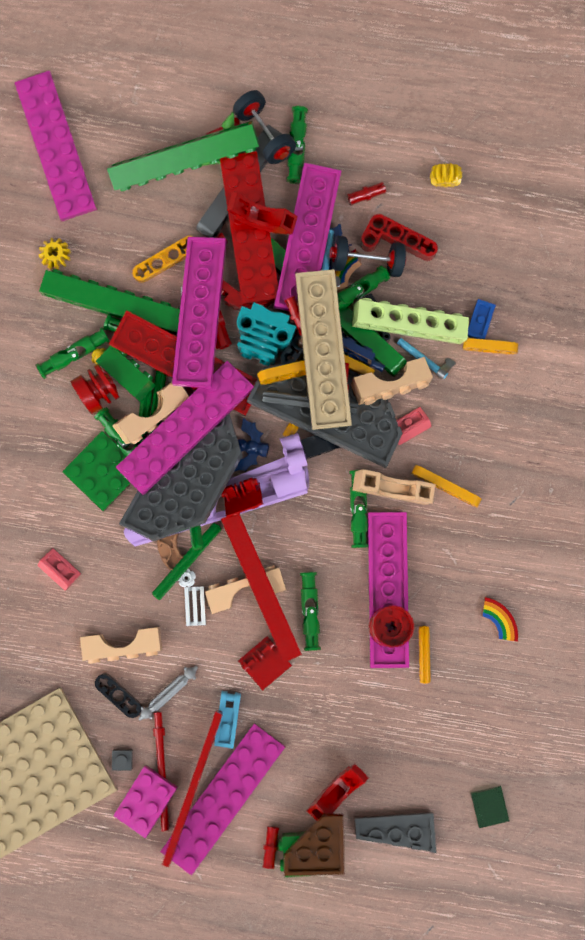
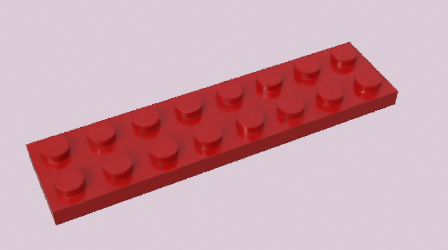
M257 151L241 153L234 158H227V156L220 158L227 208L232 192H238L249 200L266 207ZM228 212L243 306L275 301L278 291V280L270 232L246 225L234 219L235 215Z
M126 310L109 345L173 378L177 337ZM216 357L213 374L225 363ZM237 369L253 386L256 384L258 379ZM190 387V388H192V389H194V390H197L199 387ZM249 395L233 410L246 416L251 404L247 403Z

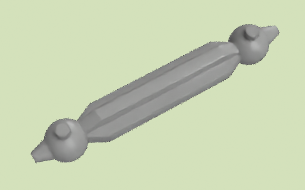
M184 667L183 675H179L150 701L148 707H141V715L138 719L140 721L148 718L151 720L153 718L152 712L158 711L187 684L188 679H196L195 675L198 667Z

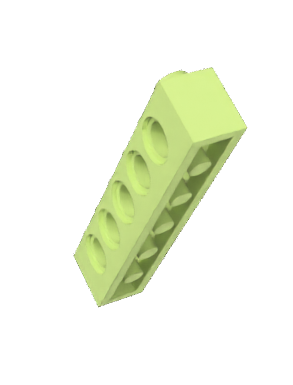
M361 298L354 304L352 327L455 344H462L468 339L469 317H463L459 313L445 314L441 310L427 311L424 307L409 308L406 304L391 305L388 301L373 302L369 298ZM371 311L376 312L378 317H373ZM390 314L395 316L396 321L390 318ZM408 317L413 319L414 324L409 322ZM426 320L431 322L432 327L427 325ZM444 323L449 325L450 330L445 327Z

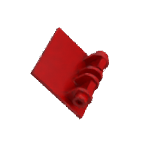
M251 477L243 480V483L240 481L241 489L238 488L236 483H234L235 490L232 485L225 487L221 496L224 498L226 517L236 516L241 512L256 509L263 505L261 486L257 478L253 479Z
M268 636L238 660L244 671L251 676L262 691L292 666L289 661L283 662L278 648Z

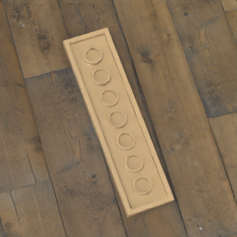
M335 269L296 273L295 279L312 430L352 426Z

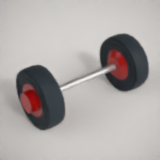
M252 90L238 98L233 106V112L240 121H248L254 117L257 119L271 140L263 150L264 158L272 165L281 163L294 152L296 142L289 134H282L275 138L272 136L258 116L264 109L266 100L260 91Z
M336 236L330 249L331 268L336 271L344 270L348 256L387 261V270L391 277H400L406 264V248L403 243H392L388 257L349 253L348 239L345 236Z

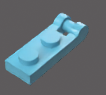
M228 691L221 692L219 711L223 712V716L215 736L214 746L234 749L241 693L235 692V694H230ZM226 701L234 702L233 708L226 707Z

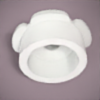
M187 569L179 578V585L191 587L195 583V573Z

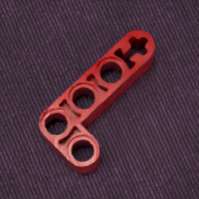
M375 214L370 219L361 238V247L366 252L374 251L381 239L391 244L395 242L403 243L406 252L424 261L433 260L438 250V245L435 241L382 214ZM381 222L383 227L376 228L373 223ZM396 230L400 235L394 237L390 234V231ZM372 238L374 243L369 245L364 240ZM414 239L416 244L409 245L407 240ZM430 248L431 251L429 253H426V250Z

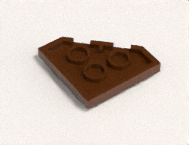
M323 814L284 853V876L345 875L343 814Z

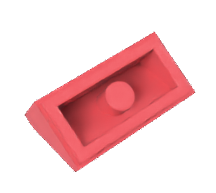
M421 407L396 420L403 433L398 444L401 445L431 428L430 419Z
M54 548L40 559L38 567L65 591L81 575Z

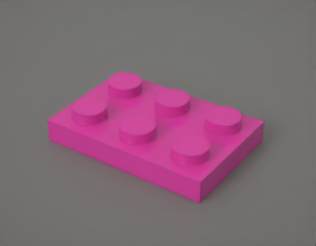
M146 765L115 812L114 817L146 838L178 787Z

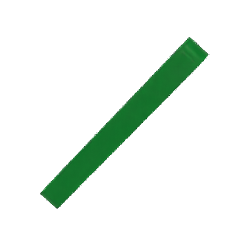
M271 238L275 268L281 275L286 250ZM349 307L339 310L341 331L349 338L355 340L357 345L371 348L373 353H375L374 359L384 364V370L395 377L406 365V359L374 330L352 327L353 311Z

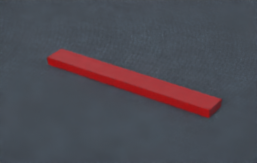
M240 514L222 518V524L283 662L285 663L301 656L302 653Z
M215 711L162 866L170 867L223 716L222 711Z

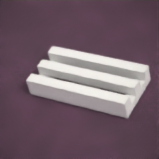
M204 586L184 587L186 626L206 625ZM200 590L201 621H198L196 591ZM189 591H192L194 622L190 621Z

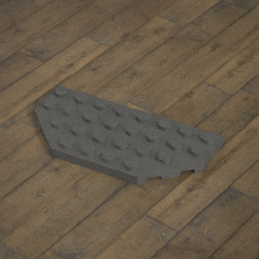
M282 362L281 364L276 365V366L264 367L263 370L269 369V368H273V367H277V366H282V365H285V364ZM349 369L347 384H349V401L357 402L351 383L354 377L361 376V374ZM306 375L266 385H261L258 378L247 399V403L384 468H387L403 434L400 426L397 424L395 413L388 399L383 400L381 398L370 405H365V403L358 405L357 413H350L352 426L312 430L310 408L263 402L264 391L308 396Z
M230 413L146 494L142 495L137 491L119 523L122 527L154 542L206 523L243 456Z

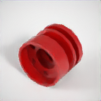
M99 364L94 366L98 373L97 375H94L91 369L87 370L90 377L89 380H86L80 374L70 381L77 395L92 415L103 409L100 401L102 398L107 403H112L108 396L110 393L115 400L120 398L112 378Z
M393 605L380 608L370 618L369 633L372 639L380 646L389 648L403 646L413 635V618L408 611L399 606ZM392 622L391 626L394 629L387 631L388 628L385 625Z

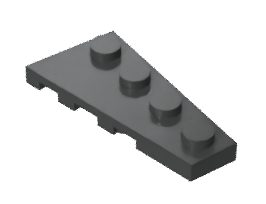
M433 812L355 817L356 839L391 844L398 847L402 846L414 850H424L437 854Z

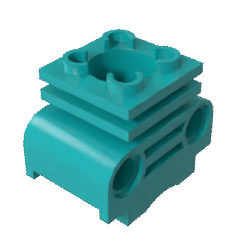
M253 303L251 309L242 306L236 322L241 341L238 342L237 347L241 356L249 360L251 358L258 359L259 363L265 366L275 365L278 351L283 352L290 345L296 334V326L291 325L289 322L290 316L281 312L269 311L257 303ZM245 324L251 325L249 328L243 327ZM281 337L287 338V340L283 342L279 341L278 339Z

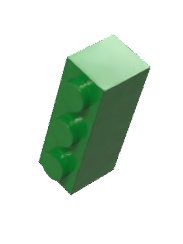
M109 346L96 362L133 397L141 402L155 387V384L151 381L153 377L147 371L142 373L138 369L140 365L133 359L129 361L126 358L127 354Z

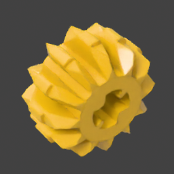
M444 163L432 166L430 173L432 185L441 188L460 185L462 172L459 165Z
M50 238V243L44 241L45 247H39L42 253L38 256L40 259H43L41 263L44 266L48 265L50 270L54 266L56 270H59L61 264L63 267H66L67 265L64 261L71 260L68 256L71 254V250L67 248L68 244L66 242L62 243L61 238H58L56 242L54 238ZM55 251L58 255L54 256L52 253Z

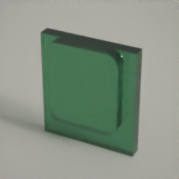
M501 786L470 793L479 829L509 822Z

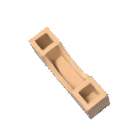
M425 357L407 362L403 369V376L396 381H383L371 372L354 377L351 387L358 405L364 403L365 405H370L381 398L387 400L398 393L403 395L415 388L424 389L429 386L433 376Z
M171 381L157 392L158 406L150 417L144 418L130 413L113 424V428L125 444H136L143 438L142 434L146 431L150 433L158 427L156 424L159 421L166 420L171 415V412L189 398L182 386H173Z
M362 469L355 471L352 491L427 505L433 503L435 484L395 479L378 472Z
M275 566L264 568L274 592L285 591L286 587L280 568L275 569ZM238 577L227 580V585L221 587L219 583L208 586L209 590L205 591L211 613L214 614L232 608V600L235 594L240 589L250 586L247 578L238 580Z
M160 627L139 629L134 641L126 647L111 645L106 641L103 634L80 637L82 660H88V664L99 663L101 658L115 661L119 660V656L127 655V659L137 658L140 653H146V656L158 655V651L162 650Z

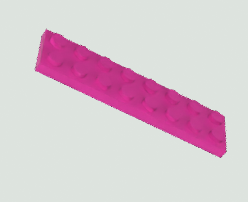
M50 70L14 82L61 222L97 210Z
M304 163L294 214L298 217L293 234H289L274 308L289 311L284 300L292 296H296L298 302L296 273L321 271L341 170Z
M188 237L173 370V386L212 388L226 238Z
M226 361L213 374L212 388H198L121 461L116 468L142 495L146 494L247 397L254 386Z
M407 512L368 513L369 621L373 613L383 607L394 605L408 611ZM392 622L385 625L388 628L387 631L394 629L391 626ZM369 633L370 668H409V641L403 646L389 648L377 644Z
M254 723L188 813L172 861L191 876L285 748V745ZM171 837L160 851L164 855L166 854Z

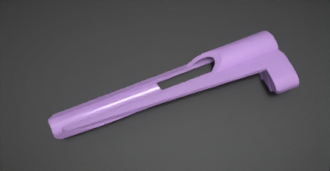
M298 433L280 438L285 457L230 478L226 486L232 485L235 490L234 483H236L238 488L241 489L240 481L243 483V480L251 477L253 479L257 478L258 483L260 482L263 505L258 508L307 494L309 489L308 464ZM215 505L206 523L201 524V526L220 521L226 517L225 510L216 513ZM249 509V510H246V511H244V512H241L240 514L246 513V512H249V511H252V510H255V509ZM124 529L126 539L135 547L152 542L133 531Z

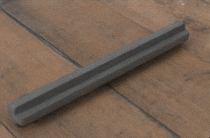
M273 391L263 392V402L310 408L308 396ZM349 401L350 413H357L358 403Z

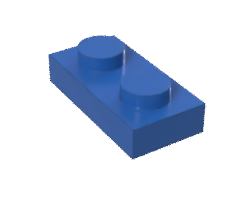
M477 299L468 326V337L485 339L496 306L495 304Z

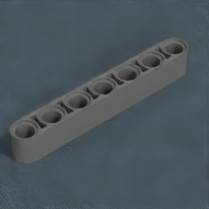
M266 126L274 138L282 135L281 132L272 126ZM264 130L258 137L259 147H256L255 150L258 155L260 173L268 163L264 158L263 150L271 141ZM224 187L196 227V230L208 238H215L229 219Z

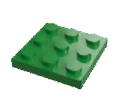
M103 431L62 471L103 512L131 484L116 468L126 456L117 444Z

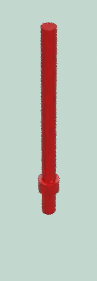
M154 712L155 728H153V735L156 737L158 774L166 778L163 738L165 736V727H163L162 712ZM167 804L160 816L161 831L163 832L169 831Z

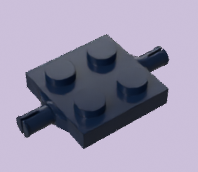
M342 337L345 355L380 372L383 371L385 365L374 359L375 353H373L371 348L367 346L361 347L355 344L356 341L352 338Z

